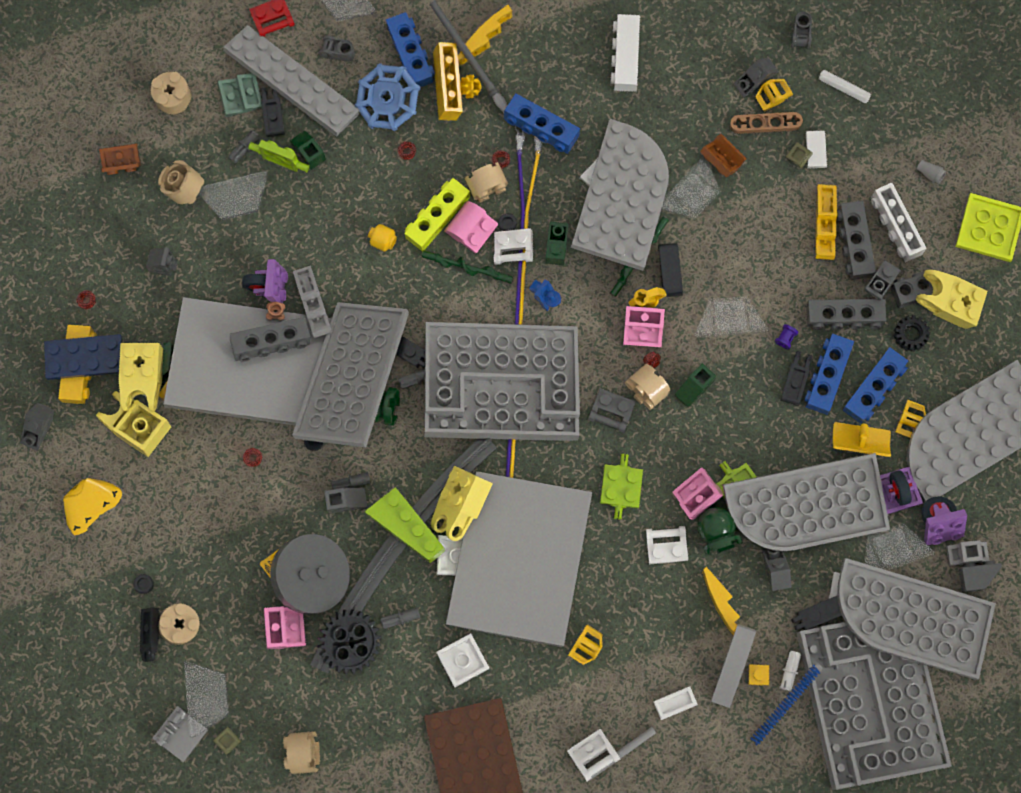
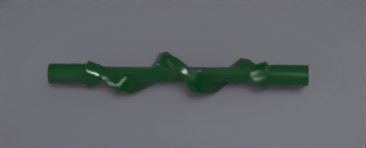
M662 217L657 224L652 244L657 243L658 236L669 221L667 218ZM624 265L620 278L610 292L611 295L614 297L618 295L623 286L626 285L627 278L634 268Z
M425 250L422 253V258L440 263L445 268H449L452 265L464 268L470 276L482 273L492 276L495 280L510 284L513 282L514 277L502 274L500 271H495L491 266L478 268L465 264L464 257L461 256L455 261Z

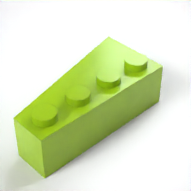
M396 487L365 511L369 518L429 563L445 552L443 545Z

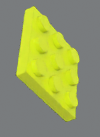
M970 193L955 247L1011 262L1021 228V207Z

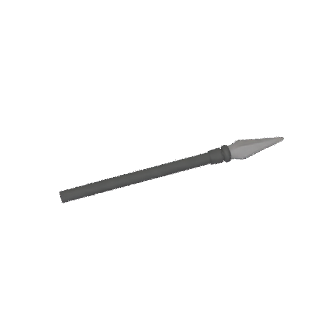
M434 0L429 5L485 85L484 87L489 96L493 97L495 104L504 113L508 105L499 94V89H496V86L487 77L436 0Z

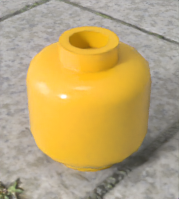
M379 224L375 228L372 227L368 234L370 245L383 252L388 249L391 250L397 240L395 231L383 224Z

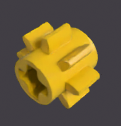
M474 75L462 77L460 81L461 95H466V98L478 96L481 90L479 78L474 79Z

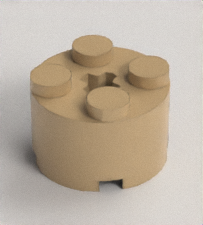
M166 72L152 80L151 95L161 111L168 114H178L187 108L191 101V91L186 80L178 72Z
M174 161V164L170 167L167 165L159 176L158 184L161 187L160 191L177 204H192L195 202L196 196L204 184V179L184 161Z
M498 162L495 163L494 167H492V164H488L473 171L471 178L465 177L474 200H478L479 203L488 200V195L494 192L496 195L505 192L508 185Z
M645 364L628 378L625 384L631 391H634V398L640 404L644 402L646 407L651 410L671 390L661 375L658 377L654 373L656 370L652 366Z
M172 605L160 616L158 623L159 633L168 643L174 645L185 644L197 634L200 625L199 618L195 610L188 605ZM175 620H177L178 622L183 621V629H181L180 627L176 629L174 627V625L176 624Z
M316 732L290 733L288 737H284L283 744L284 748L287 749L284 766L292 774L318 771L315 767L320 765L319 742L314 740V737H317Z

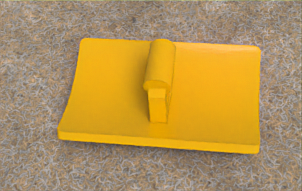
M839 422L834 423L832 437L834 449L866 454L876 453L879 456L891 457L890 430L871 428L867 424L858 426Z

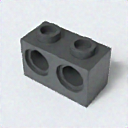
M918 272L912 275V278L905 279V277L895 280L891 286V291L899 309L918 303L916 301L917 295H932L933 287L924 277L923 272ZM918 283L924 284L926 289H920ZM900 289H906L908 295L901 294Z

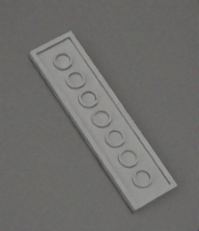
M248 25L223 47V51L336 137L360 114V110L355 108V105L266 38L260 37L259 33Z

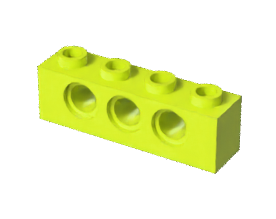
M454 178L450 182L446 181L441 187L442 191L430 199V205L426 209L423 208L418 213L416 221L408 224L405 229V238L422 252L471 197L470 191ZM447 197H451L453 201L451 203L444 202V199ZM435 211L441 212V215L438 217L432 216V213ZM422 225H428L429 229L426 231L420 230V227Z

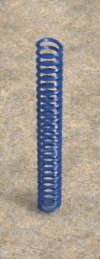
M814 664L812 665L813 668H810L812 672L807 671L808 674H805L807 678L802 677L804 681L799 680L800 683H797L799 687L794 686L796 689H792L794 694L789 692L791 696L786 695L788 699L784 698L787 703L781 701L783 705L779 704L780 708L776 707L779 712L773 710L775 714L771 713L774 718L768 716L771 721L766 719L767 723L763 722L766 727L761 725L763 730L758 728L761 734L755 731L758 736L753 734L754 738L750 737L751 740L756 742V746L761 744L760 741L766 738L771 729H774L773 725L776 726V723H779V720H781L780 716L784 717V714L787 713L786 710L789 711L788 707H792L791 704L797 701L796 698L802 695L801 692H805L804 689L810 686L809 683L815 680L814 676L818 677L817 674H820V671Z

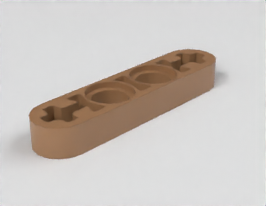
M797 112L737 115L731 119L730 129L738 134L794 131L801 127L803 119ZM775 118L781 124L778 127H774L770 121ZM784 118H786L785 121H791L792 118L799 121L796 125H793L792 122H787L786 126H783ZM737 120L743 124L741 128H737V125H734ZM747 120H749V123H748L749 128H746V126H747L746 121H747ZM753 120H760L762 126L759 128L753 127Z

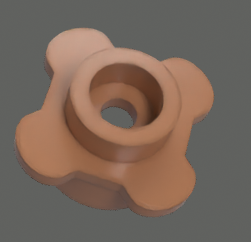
M270 302L267 304L268 313L266 318L268 320L278 319L282 321L285 318L283 314L285 305L283 303Z

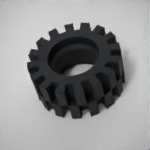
M912 315V317L906 316L896 325L894 338H896L895 342L900 345L901 349L905 348V351L911 350L913 352L920 350L928 342L930 327L926 326L927 322L925 320H921L922 317L916 318V315ZM906 328H916L919 332V337L916 340H909L905 336Z

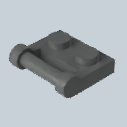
M599 389L588 420L600 422L619 429V432L624 433L636 401ZM598 409L622 417L623 421L619 422L597 414Z

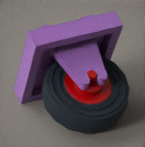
M268 259L267 270L255 271V274L244 275L242 287L253 291L256 296L266 297L270 302L283 303L286 300L285 283L288 281V273L276 260Z
M910 467L880 475L887 515L923 503L916 482L912 477Z
M941 496L932 497L923 504L921 515L922 520L926 524L924 534L926 546L938 545L944 541L958 540L964 537L967 520L965 509L957 511L955 504L951 500Z

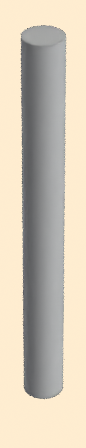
M650 727L618 750L616 753L620 759L655 735V730L653 727ZM615 761L591 776L592 779L613 765Z

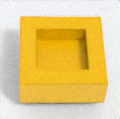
M749 665L748 685L769 686V665Z

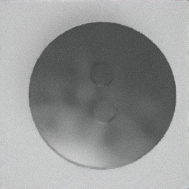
M318 534L298 536L288 540L276 552L271 564V584L281 603L292 611L302 614L324 612L337 605L345 595L350 579L349 564L342 549L331 539Z

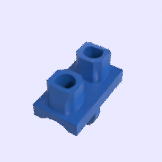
M534 280L529 288L534 293V298L546 311L549 310V307H556L561 302L560 294L553 289L547 280H544L543 283Z

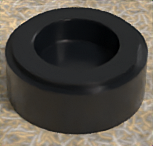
M505 213L500 216L498 226L502 231L515 230L517 219L514 215Z
M304 440L305 447L310 451L320 450L324 443Z
M141 574L135 578L133 586L138 593L147 594L153 589L154 582L150 576Z

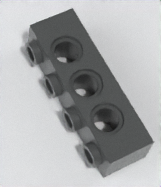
M864 202L841 203L837 210V221L841 222L842 228H839L840 239H844L845 246H842L843 256L847 257L848 262L845 265L846 274L850 275L851 280L872 278L876 273ZM853 220L856 226L849 225L847 221ZM851 238L858 239L859 244L852 243ZM854 256H860L863 261L857 262Z
M885 299L808 300L806 304L807 327H812L814 330L823 329L824 326H831L832 329H842L843 326H850L851 329H860L862 326L878 329L886 322ZM866 311L870 317L864 318L861 312ZM829 312L832 318L827 319L822 313ZM842 312H848L851 318H844Z
M305 316L230 333V343L235 362H246L258 356L267 357L270 353L275 352L284 353L292 348L302 349L310 344L311 338ZM292 334L294 337L288 339L285 335ZM272 338L275 342L268 343L266 340ZM249 343L256 344L255 347H248L247 345Z

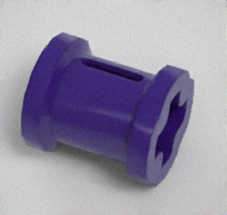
M784 324L780 336L774 342L782 348L789 350L791 347L790 343L794 336H797L798 331L790 325Z

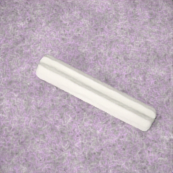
M823 70L819 76V80L864 103H867L871 96L869 92L826 70Z

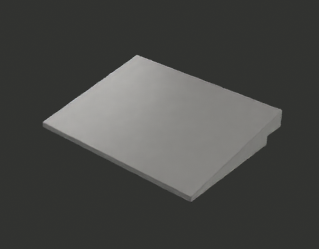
M183 297L163 405L165 408L296 426L326 334L314 338L307 315L283 312L285 318L282 321L305 316L311 337L310 344L302 349L292 348L284 353L275 352L270 353L267 357L258 356L246 362H235L230 343V333L282 321L278 319L268 320L266 318L268 309ZM292 334L285 335L288 339L294 337ZM269 338L266 340V342L273 343L275 342V340ZM249 343L247 346H248V347H255L256 344H255V343Z
M426 322L424 437L578 440L580 416L578 326Z
M476 471V476L493 484L478 518L472 520L463 536L446 625L563 647L592 492Z
M846 622L796 633L805 674H808L807 671L812 672L810 668H813V664L820 671V674H817L818 677L814 676L815 680H812L808 687L832 790L952 767L927 665L884 653L866 645L854 635ZM927 695H929V697H930V702H929V703H928ZM931 714H933L934 717H935V722H934V723H933V719H932V715H931ZM936 734H938L940 737L939 743ZM941 754H943L946 764H943Z

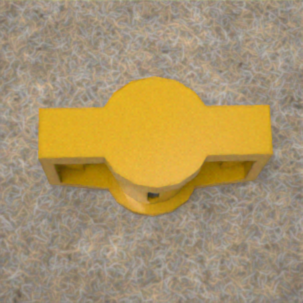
M771 79L761 85L755 97L765 112L784 102L793 93L785 79ZM775 83H780L786 93L781 95ZM769 88L772 89L776 97L773 96ZM763 90L770 101L767 105L760 95Z
M658 287L647 291L639 289L635 292L634 298L628 303L630 307L654 308L659 300L667 295L664 289Z
M907 400L895 432L911 438L913 432L902 429V425L905 424L915 428L918 423L907 419V417L917 421H921L923 417L908 412L909 407L922 411L923 417L926 415L923 405Z
M587 624L570 651L569 656L583 665L595 660L603 647V634ZM587 632L599 639L600 645L585 637ZM579 648L592 658L586 659L575 651Z

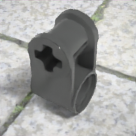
M800 12L796 15L793 24L791 48L799 46L810 49L812 17L808 12ZM803 20L807 24L801 25L798 21Z
M328 35L323 36V46L319 50L321 57L345 62L352 61L355 58L356 53L351 41ZM345 49H350L348 53H343Z

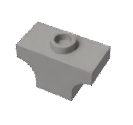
M979 540L946 546L949 566L989 561L987 542H980Z

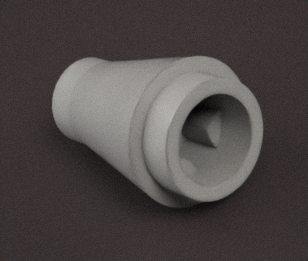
M924 160L917 167V170L933 184H940L946 175L943 167Z

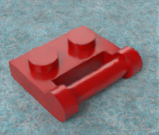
M271 0L249 9L260 37H266V34L287 26H295L285 0ZM283 16L286 17L285 20L271 24L264 28L262 27V25L265 23L276 20Z

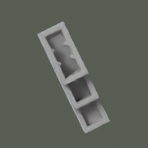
M311 265L293 271L314 338L331 333L332 329Z
M737 624L711 702L730 708L757 630Z

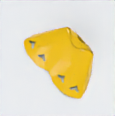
M85 478L73 487L63 498L66 522L72 534L75 536L86 532L87 528L98 519L99 515L115 507L122 497L120 488L111 483L91 478ZM104 502H110V504H106V506L103 507ZM91 517V519L88 520V522L86 523L85 518ZM75 525L80 527L79 529L76 528L75 531L73 530Z

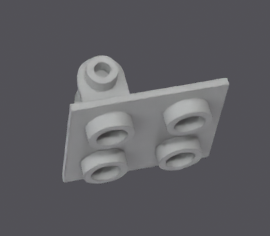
M177 706L153 736V739L184 762L207 733L208 729Z

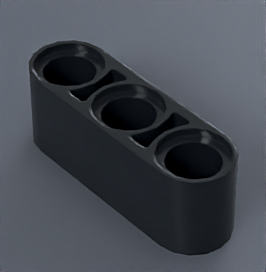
M678 243L658 244L660 270H662L661 282L662 288L666 292V297L683 296Z

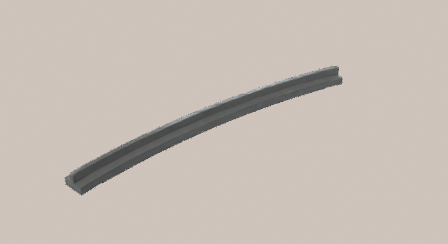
M490 438L476 440L449 466L412 507L424 523L435 512L441 492L453 467L456 466L472 473L497 449ZM390 534L339 610L341 615H343L344 609L348 610L349 613L351 609H354L356 614L358 611H363L385 575L407 547L406 544ZM338 629L335 632L336 638H339L342 635L341 629ZM335 642L333 646L344 642ZM318 648L310 665L329 673L331 669L328 667L329 663L323 662L326 656L319 655L323 649Z

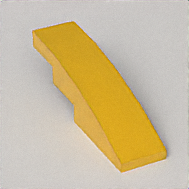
M509 5L491 16L466 42V46L474 57L490 48L489 39L501 33L500 24L512 18V9ZM461 51L458 54L459 66L468 61Z
M818 184L815 259H835L836 185Z
M706 567L702 573L710 597L726 627L734 635L737 627L735 621L740 616L728 604V601L733 596Z

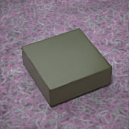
M797 142L786 158L802 169L813 153Z
M229 727L213 740L226 755L242 742Z

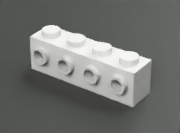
M618 14L617 21L613 22V32H617L612 44V49H616V55H612V67H615V73H611V84H614V91L636 92L640 15Z
M893 183L876 189L871 197V203L875 209H878L882 224L888 228L889 238L892 242H895L899 257L908 262L923 255L926 246Z

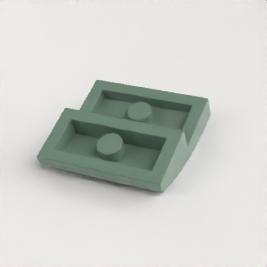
M253 73L237 75L235 79L219 80L217 82L225 117L262 108L257 79Z

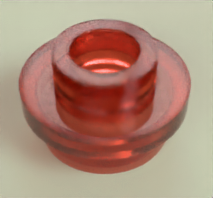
M403 142L398 147V154L402 159L410 160L416 155V147L411 142ZM406 148H409L411 151L410 153L406 154L404 153V150Z
M503 150L496 151L492 155L493 165L495 166V163L498 162L501 169L506 168L510 163V155ZM503 157L505 160L504 162H498V158Z
M82 291L77 296V304L82 309H90L96 303V297L91 291ZM89 297L90 301L88 303H84V298Z
M654 351L648 353L643 359L644 365L648 364L656 368L660 364L661 356Z
M249 448L243 454V461L249 467H257L262 462V453L256 448ZM253 454L256 455V460L250 461L249 457Z

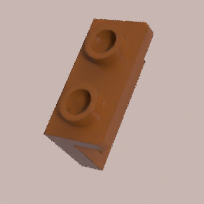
M719 134L713 142L704 146L700 151L705 159L711 162L718 172L725 177L735 173L746 160V157L722 134Z
M137 143L99 149L102 162L101 171L107 172V175L117 174L118 170L125 169L126 172L137 171L136 167L141 166Z

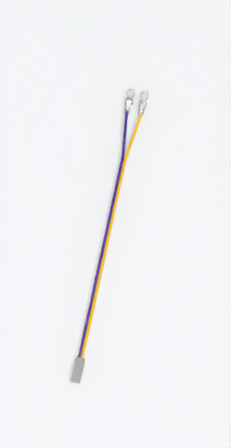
M516 129L518 133L515 135L521 199L520 229H528L529 208L543 142L538 137H533L536 157L525 209L521 163L525 134L523 131L519 133V130ZM526 249L519 250V253H525ZM526 260L518 261L515 325H522ZM508 439L506 477L513 478L516 441L514 439Z

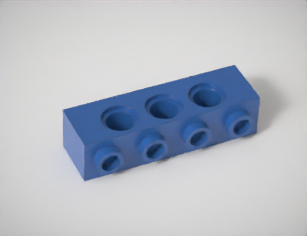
M405 12L386 19L387 28L401 63L407 68V72L415 83L420 87L433 83L435 73L432 66H428L426 62L428 56L425 49L422 50L420 47L422 41L419 34H415L413 30L415 24L412 17L408 18ZM402 33L409 34L407 37L400 36ZM415 49V52L408 53L407 50ZM415 65L422 66L420 69L413 68Z
M518 94L514 95L504 110V119L508 124L516 125L526 134L538 137L541 142L549 143L560 152L568 154L579 138V127ZM522 115H527V116H529V117L523 118V117H521V116H522ZM540 123H541V124H544L545 126L540 127V126H538L537 124H540ZM558 132V133H560L561 135H558V136H557V135H554L553 133Z
M832 334L830 339H825L822 348L825 349L824 356L820 355L816 365L819 367L818 373L813 374L810 384H813L812 390L807 391L804 399L807 402L806 408L828 415L854 341ZM835 353L838 355L839 359L833 360L830 358L829 354ZM829 370L832 373V377H826L823 371ZM817 388H824L826 395H820L817 392Z
M889 347L845 405L843 411L860 424L864 420L868 422L874 414L872 411L875 405L879 407L884 401L885 397L883 394L885 391L888 390L890 392L896 385L895 378L897 376L902 377L908 369L905 366L908 360ZM883 369H890L892 376H887ZM878 383L881 386V390H875L872 384ZM861 398H867L870 401V405L862 404Z

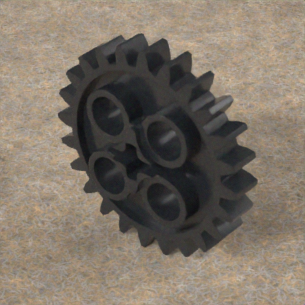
M344 609L343 615L336 612V618L329 616L330 623L323 622L326 629L319 630L323 633V636L317 637L318 640L322 641V644L317 645V647L323 649L319 655L326 656L323 662L329 663V668L333 669L335 667V671L340 672L342 670L344 674H347L350 670L351 673L355 674L356 668L362 672V665L370 666L368 663L369 659L375 661L372 655L373 653L379 654L375 647L381 646L380 643L376 642L381 636L375 634L379 628L372 627L375 621H369V615L363 616L361 611H358L356 614L354 609H351L349 613L348 610ZM360 625L361 631L355 635L354 629ZM338 629H341L342 635L339 638H336L335 632ZM364 637L366 638L364 641H351L349 642V645L345 643H340L333 646V643L335 642H348L350 638L353 640H359ZM363 645V651L357 654V647ZM343 648L344 655L338 658V651Z

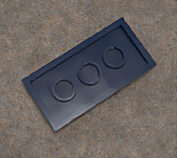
M122 335L44 341L46 379L119 374L120 343H123Z

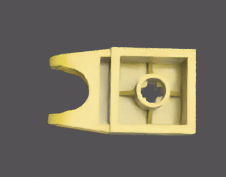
M925 270L924 277L932 284L933 293L932 295H917L916 301L933 312V315L959 327L967 329L977 326L987 291L957 276L937 270Z
M120 343L119 390L123 411H129L133 398L141 394L146 395L149 410H156L162 386L163 347L159 343Z
M114 391L113 397L120 402L118 412L113 415L98 412L96 417L118 438L149 457L170 430L171 425L167 419L155 411H150L149 407L138 400L133 399L129 411H123L120 393Z
M454 466L431 520L432 529L437 533L446 531L447 537L452 541L460 540L465 535L472 520L478 518L493 483ZM443 519V525L437 528V522ZM459 527L458 534L452 536L454 528Z

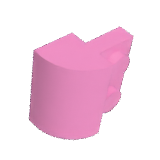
M467 201L444 231L476 254L498 226V223L488 216L483 208Z
M626 306L623 345L662 347L665 309Z
M702 467L673 491V494L680 502V506L691 520L697 518L723 496L719 486L714 483Z
M287 607L264 608L267 649L306 646L302 613H297Z

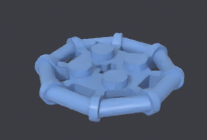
M380 63L363 79H359L355 108L360 110L361 115L368 123V127L392 129L395 131L411 116L416 115L420 86L415 83L405 66H388ZM385 73H392L395 76L394 78H386ZM379 76L378 82L372 85L369 84V82ZM402 77L408 84V87L404 88L399 82ZM367 88L369 89L367 100H364L365 91ZM387 92L391 95L388 101L383 99V95H386ZM407 93H411L409 106L405 105ZM370 105L373 108L374 113L372 116L365 107ZM401 109L406 111L395 119L394 115L400 113ZM380 115L388 116L389 121H380L378 118Z

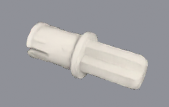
M790 651L786 667L783 668L784 675L779 688L792 692L795 676L798 675L797 669L801 658L800 653Z

